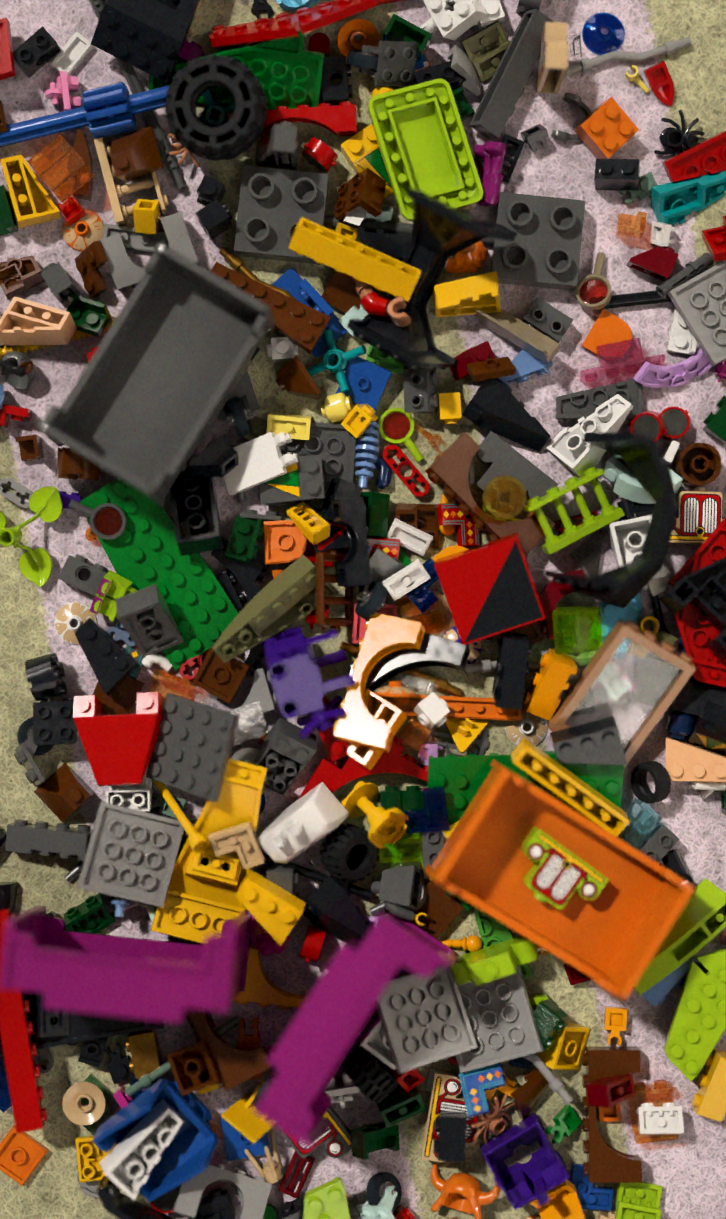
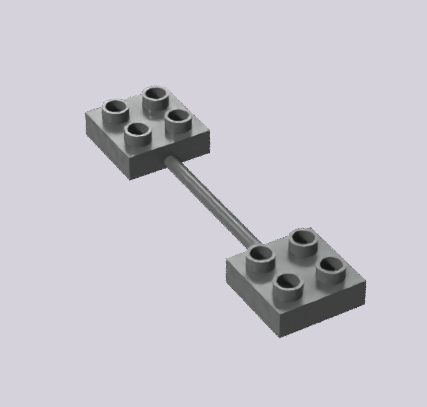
M243 165L234 253L235 256L320 265L312 258L298 255L288 248L301 217L330 229H336L339 222L357 229L358 227H364V232L376 233L377 229L384 230V233L396 234V232L412 233L413 224L389 221L378 222L376 220L364 219L360 226L344 221L345 217L337 220L334 216L325 215L329 184L328 174ZM500 192L495 223L501 224L518 234L514 242L491 237L482 240L484 245H493L490 272L497 271L499 283L574 291L578 280L585 201Z

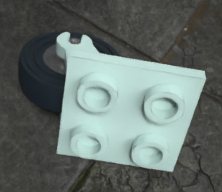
M377 1173L370 1178L367 1184V1201L365 1204H359L357 1210L360 1213L361 1219H395L392 1211L399 1206L402 1190L400 1182L391 1173Z

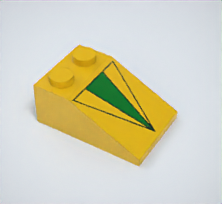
M370 124L340 144L341 153L356 174L369 168L386 181L385 199L393 193V189L373 125Z

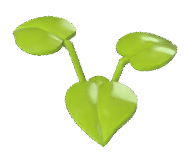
M53 486L40 488L31 495L29 508L36 514L16 527L5 528L7 519L3 512L0 511V544L3 546L13 545L14 548L28 551L21 555L19 568L22 574L38 587L44 586L50 578L53 566L50 554L42 547L32 550L29 546L19 544L22 539V532L20 530L39 516L44 522L56 521L61 516L63 511L62 499L59 490Z

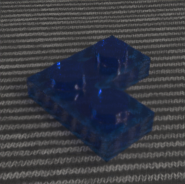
M431 558L423 564L431 579L405 594L421 613H424L439 600L429 589L439 579L434 566L435 563Z
M445 786L423 788L425 809L404 811L408 817V820L405 822L407 825L406 834L449 830L450 824Z

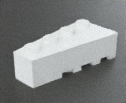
M162 1099L100 1162L104 1174L131 1199H136L140 1187L149 1178L148 1174L153 1166L157 1165L166 1146H169L182 1125L183 1120L178 1112L167 1101Z

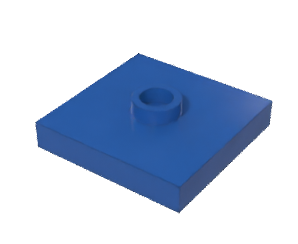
M358 356L350 360L344 373L349 387V391L344 393L346 396L351 397L352 402L368 404L376 411L392 371ZM338 387L336 394L341 393L340 387Z
M222 1117L220 1118L228 1161L248 1158L244 1152L245 1149H248L253 1156L265 1154L264 1146H268L271 1153L268 1133L253 1144Z

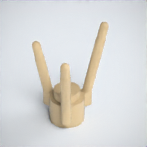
M274 1127L270 1129L274 1160H272L268 1146H264L268 1161L261 1168L249 1150H244L260 1177H265L267 1183L270 1184L278 1182L283 1177L280 1170L282 1166L279 1161Z

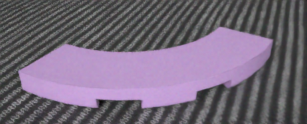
M700 348L688 359L674 365L659 366L646 361L633 379L647 387L673 388L686 384L687 381L696 376L700 377L712 365Z

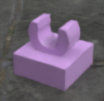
M419 743V765L428 766L429 756L438 757V750H443V747L438 746V744Z

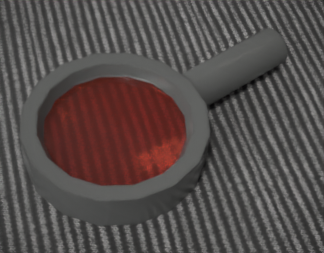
M73 499L69 503L70 508L90 517L91 529L99 538L106 540L116 539L127 528V515L123 508L117 504L105 503L92 509Z

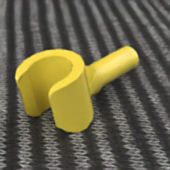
M631 65V70L635 74L630 75L625 71V78L629 82L638 84L647 93L650 89L639 78L638 68L635 65Z

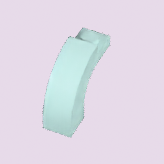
M614 457L607 460L603 476L615 484L614 493L633 502L655 504L654 500L630 469ZM668 468L676 495L679 492L683 478Z

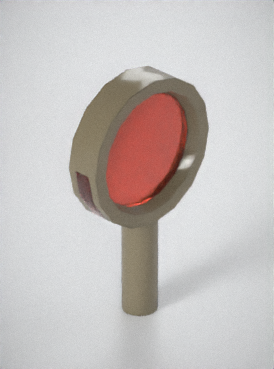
M602 252L597 253L593 274L583 277L575 288L578 304L590 311L604 308L612 297L610 282L602 276L606 256Z

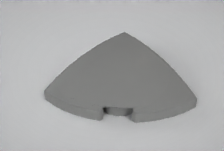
M452 42L450 43L448 59L452 61L451 68L463 76L461 85L478 97L481 88L477 72L464 51Z

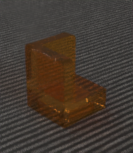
M638 211L636 216L619 214L616 235L641 238L644 235L647 213Z

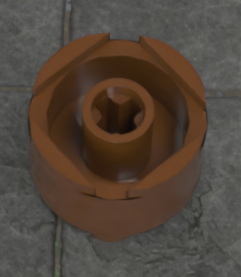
M694 443L678 453L673 467L675 473L683 478L682 483L693 488L702 487L713 482L719 476L721 457L712 445ZM697 461L701 463L699 469H696L694 467L696 465L695 462Z
M58 448V478L78 480L79 476V479L99 480L100 465L71 448Z

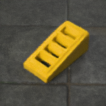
M301 502L286 510V514L313 545L330 536V524L305 502Z

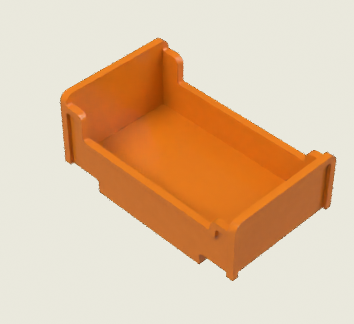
M493 759L490 764L493 767L433 864L431 866L427 865L424 871L432 882L468 901L590 976L595 983L619 999L625 1000L630 995L694 891V886L670 869L665 868ZM534 826L609 879L596 898L587 900L574 891L562 909H558L547 900L545 903H542L533 896L535 892L523 883V878L535 862L523 854L522 843Z

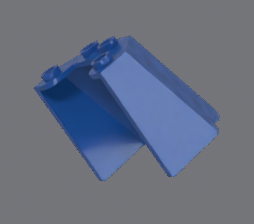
M160 1079L99 1126L92 1140L102 1151L107 1152L111 1150L114 1143L117 1145L162 1099L167 1101L178 1112L183 1120L182 1125L169 1146H166L157 1165L155 1164L148 1174L149 1178L146 1183L142 1184L139 1192L149 1202L205 1171L218 1143L217 1134L211 1129L209 1121L212 1119L208 1108L193 1092L182 1096L177 1082H168L167 1079Z

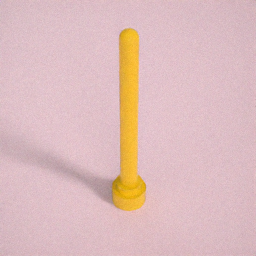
M153 780V783L190 837L189 845L194 853H201L206 850L209 845L206 837L196 832L166 785Z

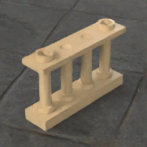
M102 137L94 139L116 224L119 226L126 225L125 218L133 214L135 206H121L120 198L124 194L154 186L158 199L154 200H159V207L163 215H166V208L170 207L167 195H162L157 172H152V178L123 186H120V184L116 185L114 179L116 177L113 164H110L109 160L111 145L109 143L105 144Z

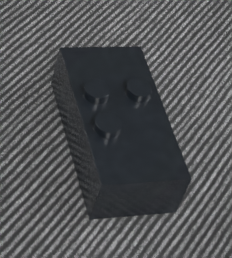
M188 468L185 471L181 470L170 488L176 542L181 556L223 549L224 544L214 477H192L189 474Z

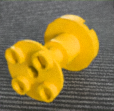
M359 781L347 798L341 802L348 811V818L354 819L366 814L367 823L370 825L368 832L369 840L377 848H386L384 845L387 843L393 845L403 836L407 829L405 824L406 820H408L407 815L399 808L385 810L381 806L376 807L375 803L379 796L377 785L372 782L365 783L364 781Z

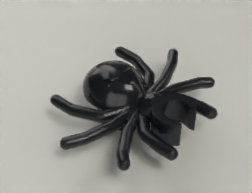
M679 110L682 128L673 120L662 118L663 122H668L677 129L666 128L660 134L661 144L672 150H655L654 153L668 155L676 151L674 155L676 156L680 154V150L682 153L684 150L692 148L691 140L699 141L700 138L691 135L703 136L705 134L702 131H690L699 122V119L693 120L685 130V118L682 110Z

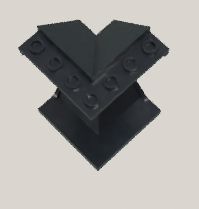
M409 188L406 197L414 200L412 242L403 262L422 271L409 301L405 300V309H400L397 313L405 312L409 315L411 322L407 326L399 327L392 322L390 315L385 317L369 314L364 319H350L347 327L354 331V336L413 369H418V367L423 369L428 367L432 369L454 368L457 359L436 348L431 333L426 306L433 293L434 285L437 284L447 260L452 255L488 237L514 242L518 233L501 224L473 219L420 190ZM388 293L384 297L385 299H388L390 301L395 299V297L390 293Z
M585 433L584 442L620 455L654 500L655 506L639 559L603 574L595 573V577L546 571L545 575L552 577L555 583L570 585L574 592L625 608L662 569L679 507L666 460L660 457L654 439L639 433Z

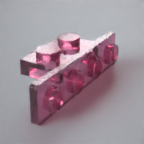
M639 338L600 345L596 348L600 367L581 370L579 379L580 381L593 382L598 377L603 376L613 378L618 376L619 373L624 372L634 374L640 370L646 361L654 365H663L666 359L665 354L644 358Z

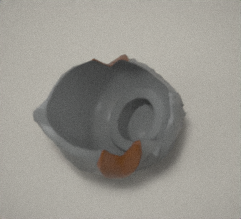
M10 351L2 356L0 374L6 375V382L12 387L28 391L35 377L33 362L26 354Z

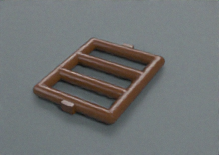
M337 550L318 552L316 554V623L318 626H330V629H340V626L349 627L353 625V586L345 587V596H325V583H337V575L325 574V561L341 562L347 556V554L340 553ZM325 604L345 605V618H325Z

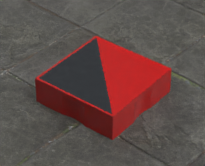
M518 532L488 542L482 547L464 550L435 561L434 566L462 644L466 645L546 619V612L537 586L532 580L528 568V560Z

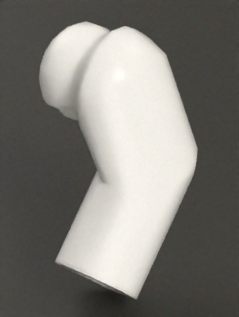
M155 653L145 656L141 661L147 668H150L155 663L167 673L173 666L163 655Z

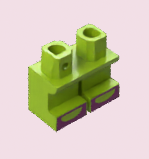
M109 570L101 581L89 612L108 616L112 622L116 618L118 619L115 599L136 592L137 590L131 587L133 582Z

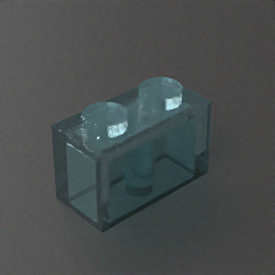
M635 798L625 811L630 822L617 838L639 851L662 820V817L650 805Z

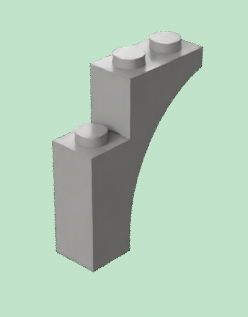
M264 667L254 670L251 691L242 707L235 713L240 717L233 744L257 737L256 732L260 731L257 720H252L251 716L276 709L275 704H278L275 692L270 690L269 684L271 679L269 672L265 671Z

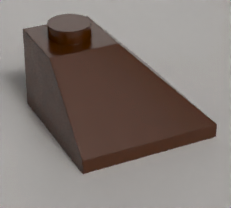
M152 126L112 140L110 157L116 177L124 182L164 168Z
M298 356L291 359L276 373L278 379L275 381L282 391L286 389L288 394L315 400L322 398L320 390Z
M66 762L34 791L62 823L95 794Z
M205 1040L166 1054L182 1096L221 1082Z

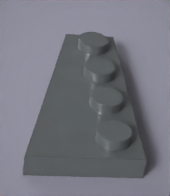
M631 379L556 397V419H580L583 416L586 419L595 412L598 406L619 394L633 405L625 419L633 420L638 414L642 413V384Z

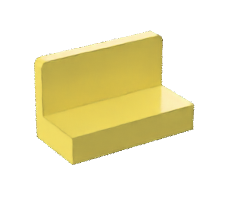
M270 412L268 414L266 434L275 432L277 435L285 432V434L290 433L292 439L309 440L312 416Z

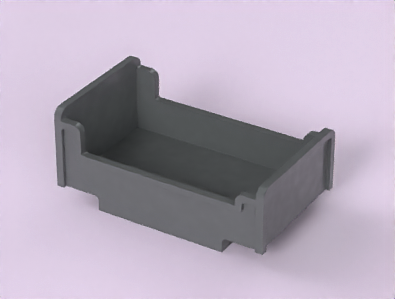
M158 243L145 266L143 277L61 408L53 405L37 428L57 445L60 442L143 491L157 505L163 508L166 503L164 497L181 470L185 471L189 460L195 455L250 366L252 362L251 357L268 329L273 330L276 322L271 308L173 249Z

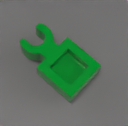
M565 1105L553 1118L555 1125L548 1127L545 1133H555V1137L551 1142L560 1143L563 1136L569 1137L582 1122L571 1105Z

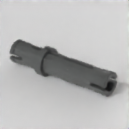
M704 253L694 262H688L684 269L656 287L657 294L661 298H666L669 291L696 277L700 272L714 263L712 256L709 253Z

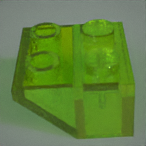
M600 605L557 607L552 611L555 654H577L600 648L603 643Z
M408 817V820L405 822L407 829L403 836L393 845L387 843L384 845L386 848H379L380 863L423 862L421 817Z

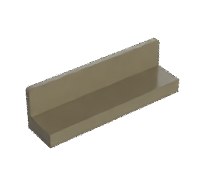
M479 309L476 311L481 324L546 364H549L561 348L559 343L501 309V312L484 313Z

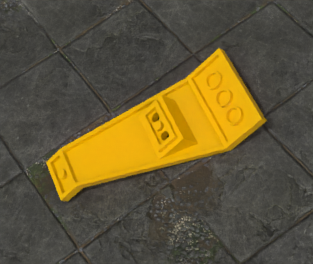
M229 758L219 800H207L194 825L196 832L203 834L208 840L209 845L203 852L194 853L189 845L190 837H188L174 864L163 907L157 906L150 931L204 944L205 939L209 935L222 934V926L226 920L235 919L246 909L235 895L251 867L243 868L237 851L216 857L208 836L211 833L249 821L256 835L261 792L267 768ZM201 859H208V865H202ZM227 863L229 865V870L224 871L222 869V864Z

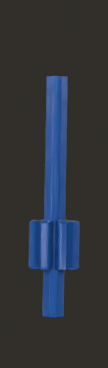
M124 82L86 90L82 94L83 107L7 125L8 131L0 133V147L89 126L92 135L96 139L135 130V114L166 106V94L169 85L129 95V90Z

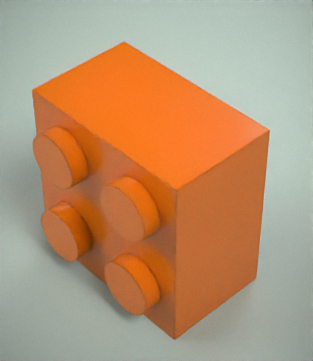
M610 97L604 100L573 130L597 159H609L639 129L617 102Z

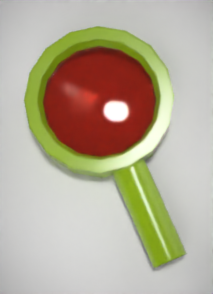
M402 408L386 410L381 415L378 423L381 437L391 444L404 443L417 463L424 459L410 439L414 431V420L411 414L405 413Z

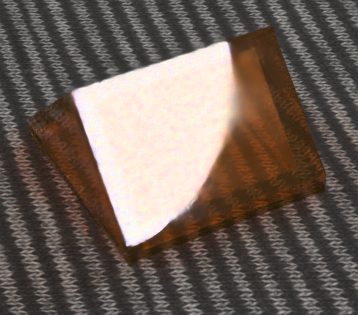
M438 588L396 600L401 618L422 623L426 629L425 633L434 634L449 629Z

